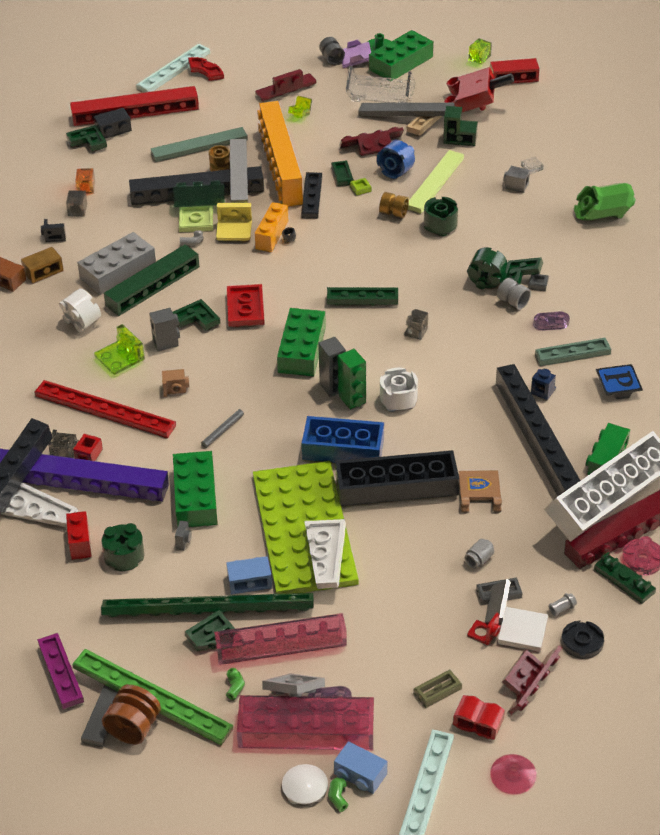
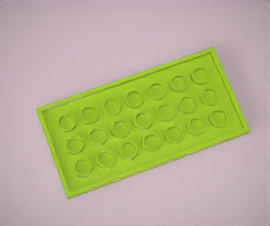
M325 461L253 471V480L276 594L306 593L334 589L317 588L304 522L344 519L331 462ZM346 528L338 588L359 585Z

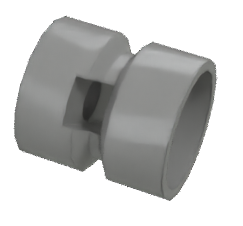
M507 278L500 284L497 297L504 302H508L514 308L521 310L529 302L531 290L523 285H519L513 279Z

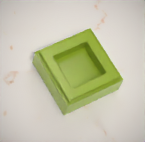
M366 178L350 182V187L356 196L372 192V187Z

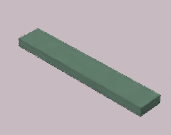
M243 127L150 149L155 162L209 150L218 145H230V139H246L247 141L248 135Z

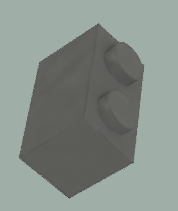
M171 308L150 312L152 340L157 351L179 346L178 338H180V332L176 326L179 324L177 314H173Z

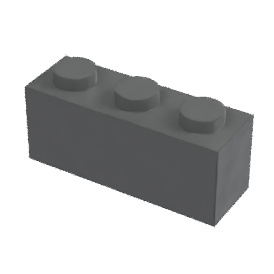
M332 337L318 342L319 382L329 397L339 394L338 355L346 352V349L336 337Z

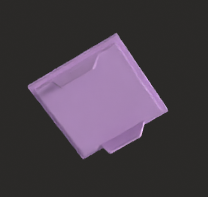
M358 39L347 42V48L343 49L345 52V57L342 61L343 68L369 61V54L371 53L369 42L361 44Z

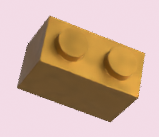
M53 247L21 259L25 275L32 284L64 271L62 257Z

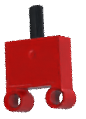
M490 67L459 77H452L446 83L451 95L444 100V103H455V106L462 107V113L475 108L484 111L486 109L485 105L494 102L495 88L513 83L514 77L512 74L495 78Z

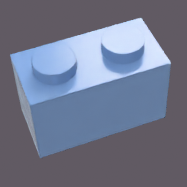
M267 556L226 562L231 595L272 589L271 571Z
M348 741L334 760V774L338 778H343L345 781L347 780L355 784L360 790L374 794L387 775L388 761Z

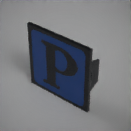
M632 364L596 369L606 396L615 395L616 400L630 398L633 392L643 391Z

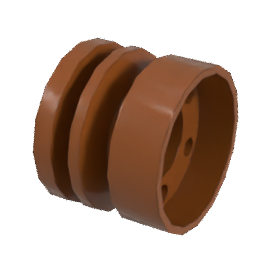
M126 684L121 686L112 701L113 704H110L102 718V725L110 735L119 741L137 745L145 739L151 728L150 725L154 723L161 711V705L157 698L149 691L136 685Z

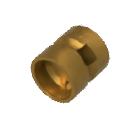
M222 145L210 148L208 151L210 171L230 169L229 149Z
M384 192L380 200L379 212L387 215L392 213L396 217L404 218L408 210L409 198L401 195L396 197L393 193Z

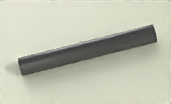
M238 409L205 438L201 445L207 448L240 419L244 412Z

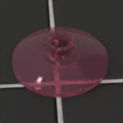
M508 754L501 756L493 763L490 775L493 784L502 792L522 794L533 787L537 773L533 763L527 758L517 754Z

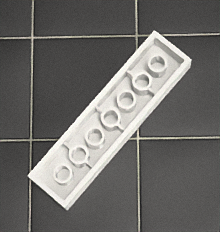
M654 431L650 432L555 498L544 509L570 542L660 477L659 437Z

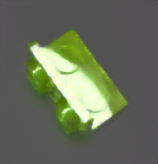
M123 324L116 327L117 341L94 353L95 357L113 375L145 360L143 343Z

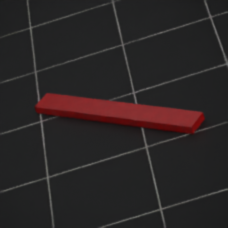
M43 380L34 391L36 397L167 439L176 427V421Z

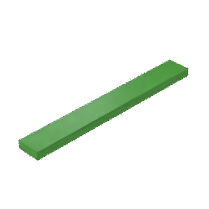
M84 649L72 664L75 670L116 691H119L121 686L126 684L144 688L159 701L161 705L160 714L221 746L233 731L232 724L87 649Z

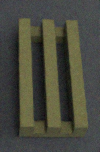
M449 669L415 687L413 693L415 696L418 695L419 701H423L424 707L427 708L461 690L462 683ZM451 678V679L448 680L447 682L441 684V682H443V681H445V680ZM434 687V688L431 689L430 691H428V692H426V693H423L424 691H426V690H428V689Z

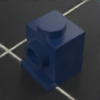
M538 369L532 377L531 394L548 400L556 390V375L552 374L549 369Z

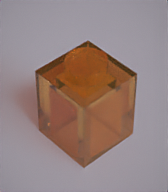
M94 168L77 169L75 179L77 194H94Z

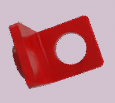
M496 612L489 624L476 620L468 631L467 636L489 646L493 638L497 637L500 632V614ZM477 628H484L487 630L486 635L479 636L475 633V630Z

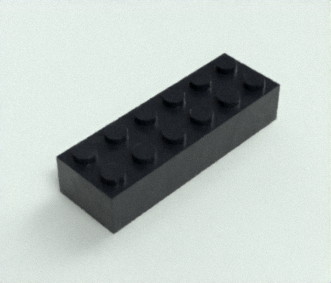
M453 450L335 461V477L341 506L459 495L460 479Z

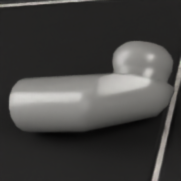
M196 230L193 237H180V246L184 244L195 246L203 241V232Z

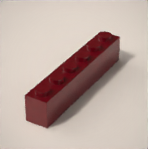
M660 490L598 522L571 542L568 539L565 540L564 554L581 569L586 565H591L605 553H611L618 548L624 547L632 540L639 539L643 534L654 531L660 526Z

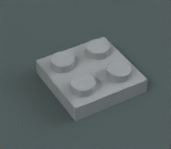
M293 673L262 681L263 690H270L272 694L276 695L289 693L290 697H301L302 693H315L316 689L325 687V678Z

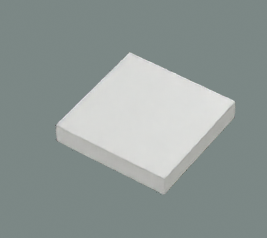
M506 607L498 644L541 652L548 614Z

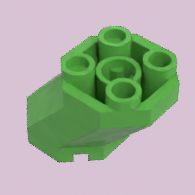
M615 183L600 187L585 186L577 195L578 205H574V212L580 220H594L609 216L622 218L635 204L634 191L632 186L627 183Z

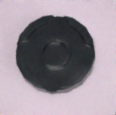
M581 620L567 624L562 631L561 643L568 654L573 657L586 659L592 658L602 651L604 633L599 626L589 621H586V623L580 622Z

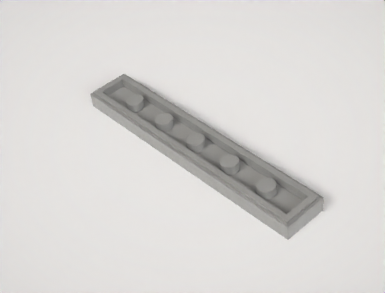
M230 139L231 203H248L246 139Z

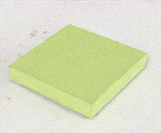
M213 205L180 206L179 232L213 231Z

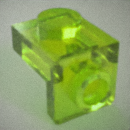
M297 96L296 104L289 107L288 113L293 114L295 118L310 115L312 99Z

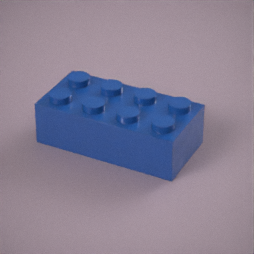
M307 416L301 443L302 460L330 461L335 463L338 460L381 457L384 443V422Z

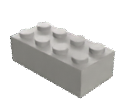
M132 232L78 261L79 277L98 294L102 295L107 290L156 262L155 248Z

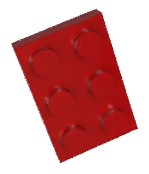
M262 284L227 286L228 326L265 325Z

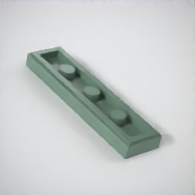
M606 337L535 349V356L540 366L609 355L612 349Z

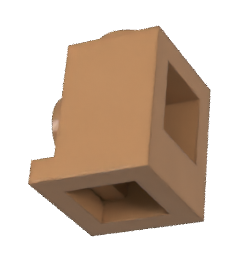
M184 369L162 371L164 397H168V394L186 393V388L190 386L189 376H185Z

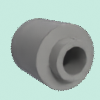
M479 539L466 551L464 556L466 563L472 568L481 567L494 554V546L489 540Z

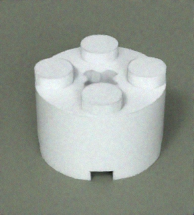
M83 289L74 291L59 303L64 313L62 316L67 324L72 323L78 332H82L101 317L99 306L97 303L93 305L91 295Z
M400 367L385 371V375L380 377V401L386 406V409L388 411L415 407L418 397V378L416 374L412 371L409 373L405 368Z

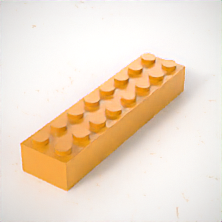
M279 102L259 103L260 110H257V117L260 120L258 132L260 133L261 142H263L264 152H266V159L269 161V170L271 171L272 180L277 191L278 201L288 205V207L302 205V176Z

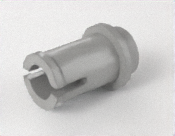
M565 593L561 599L550 603L548 607L550 612L557 616L569 608L574 609L575 605H577V600L572 593Z

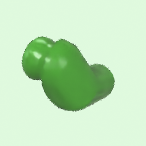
M230 668L226 675L231 687L227 691L226 696L230 700H235L244 688L245 681L242 674L236 668Z
M337 777L330 782L328 797L336 808L342 812L349 805L341 795L347 783L343 778Z

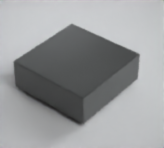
M531 275L528 288L546 291L549 275Z

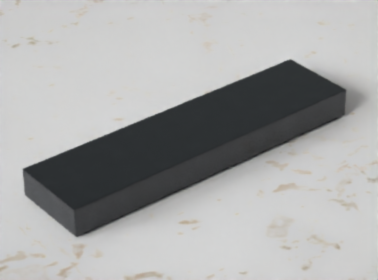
M306 172L302 218H319L322 172Z

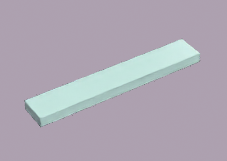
M197 44L136 84L137 90L143 93L156 90L189 68V57L204 58L210 54V49Z
M432 729L399 835H425L452 747L454 734Z

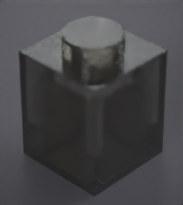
M69 190L66 201L68 216H85L87 208L86 191Z

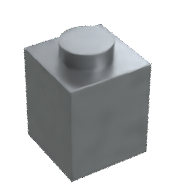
M511 166L508 172L504 173L503 181H505V188L524 193L529 184L530 170Z

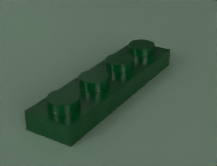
M327 287V304L398 305V287Z

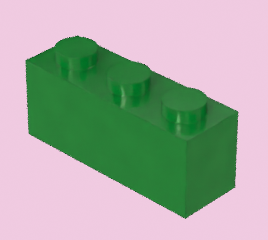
M355 349L338 355L339 397L350 410L366 403V361Z
M611 423L607 424L605 430L601 429L598 438L599 442L594 443L593 454L588 455L585 466H588L587 475H590L625 451L629 443L630 429Z

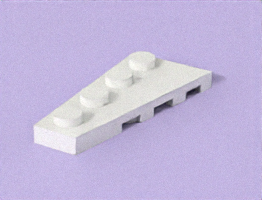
M21 483L1 514L67 527L66 514L78 512V509Z
M345 519L304 521L317 588H338L346 528Z

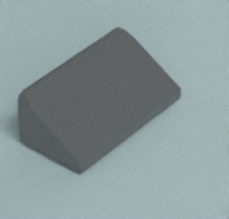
M505 580L492 586L485 618L486 624H489L497 612L500 614L499 625L501 626L510 580Z

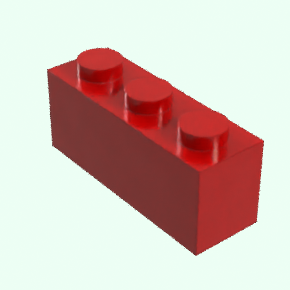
M536 58L490 62V68L495 78L512 74L514 82L511 84L539 82L540 68Z

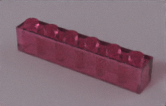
M343 613L214 632L219 665L347 646V630Z

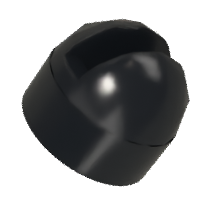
M287 227L282 231L283 239L286 242L296 239V232L292 227Z

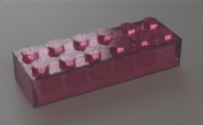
M240 695L237 722L238 748L342 750L349 741L365 750H373L374 697Z

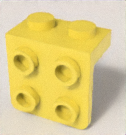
M217 203L218 224L216 239L219 241L250 240L252 228L251 203Z

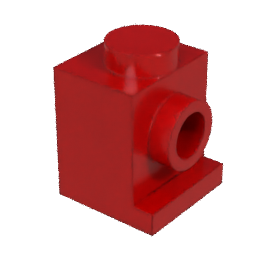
M83 434L73 449L75 459L95 461L103 450L102 440L96 436Z

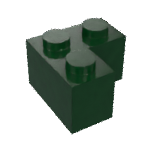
M446 106L443 144L476 146L478 121L462 120V107Z

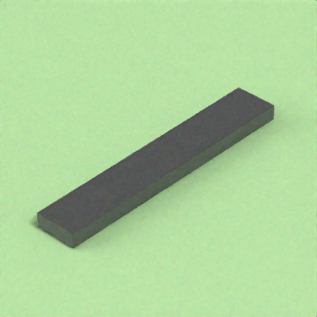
M361 103L358 113L359 116H444L446 106H455V103Z

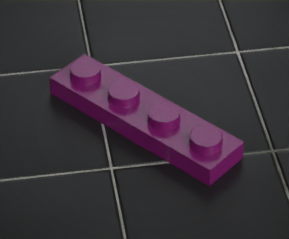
M55 633L37 639L62 708L66 709L83 703V695L59 634Z

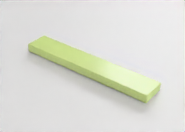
M449 150L411 197L408 210L422 213L425 202L435 197L463 161L464 154Z

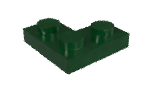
M97 125L66 133V138L71 147L84 143L88 144L91 151L107 147V142Z
M542 257L508 260L501 283L505 279L511 278L520 285L523 275L540 274L543 265Z
M202 299L173 311V314H177L178 326L180 328L194 321H197L204 330L221 324L220 317Z

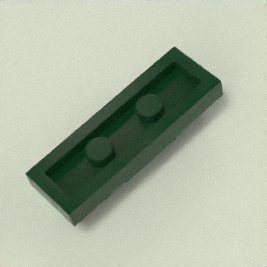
M609 552L605 553L601 560L594 565L595 571L641 604L656 593V587L651 585L650 581L644 580L642 575H638L629 567L620 563L618 558H613Z

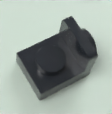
M44 219V225H41V235L45 236V242L66 241L64 223L48 224V219Z

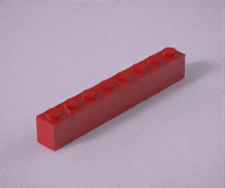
M195 86L70 102L74 126L95 124L94 116L121 108L125 109L130 119L199 110L198 94Z

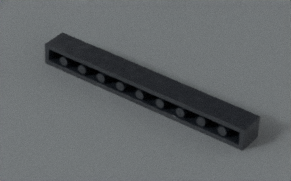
M515 364L497 367L496 386L556 495L560 496L581 480Z

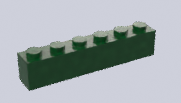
M184 244L104 292L105 307L118 316L124 314L199 268V254Z

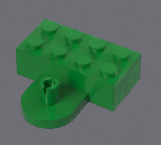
M413 30L408 31L393 41L385 39L382 33L375 34L374 39L367 41L371 49L369 54V70L390 82L433 58L434 41Z

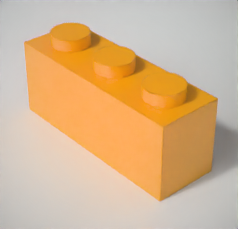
M271 203L255 231V249L267 252L273 251L282 231L289 222L288 205Z

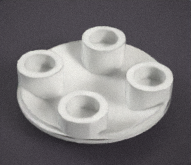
M309 764L297 765L286 772L282 780L283 792L291 804L321 802L328 788V780L325 773L320 768Z

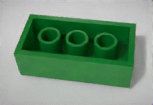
M299 308L289 309L277 355L278 373L315 376L319 359L318 342L323 341L326 330V311Z
M212 451L173 454L177 527L180 521L188 522L189 527L218 525Z

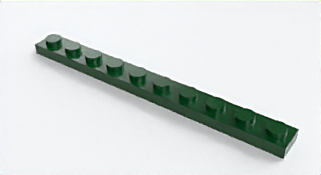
M313 593L103 599L101 615L117 617L128 614L135 617L140 614L158 616L162 613L180 615L186 612L198 615L204 612L215 613L218 610L222 613L225 611L244 613L248 610H255L260 613L267 610L285 612L288 609L307 611L314 608Z

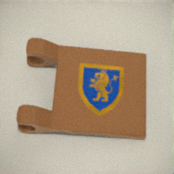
M498 470L459 471L461 512H469L470 500H493V511H502Z

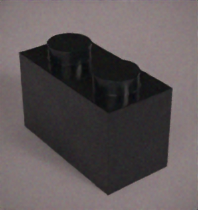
M124 108L94 116V123L99 128L104 139L132 131L130 116Z

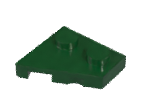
M220 610L185 631V637L197 651L236 646L244 643V638Z

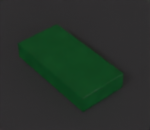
M348 161L331 162L337 187L350 185V182L354 181Z

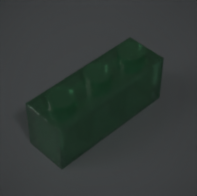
M220 180L210 181V184H203V181H194L193 185H186V182H177L173 186L174 207L217 205V203H225L224 184L220 183Z

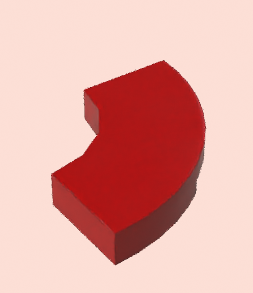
M188 58L191 72L201 73L209 81L224 79V73L217 64H213L204 58Z

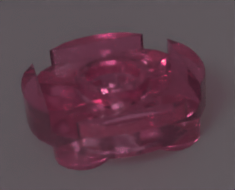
M643 536L640 539L631 540L624 545L622 562L634 572H644L643 575H651L660 570V546L652 541L650 537ZM639 555H645L647 558L639 557Z

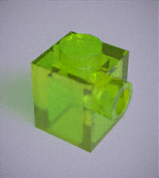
M478 38L469 46L468 60L483 64L491 56L492 43Z

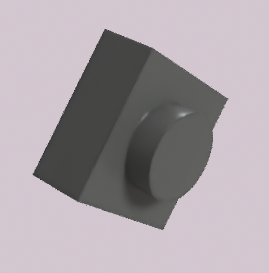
M180 521L175 533L176 549L184 550L186 544L191 541L192 531H189L188 522Z

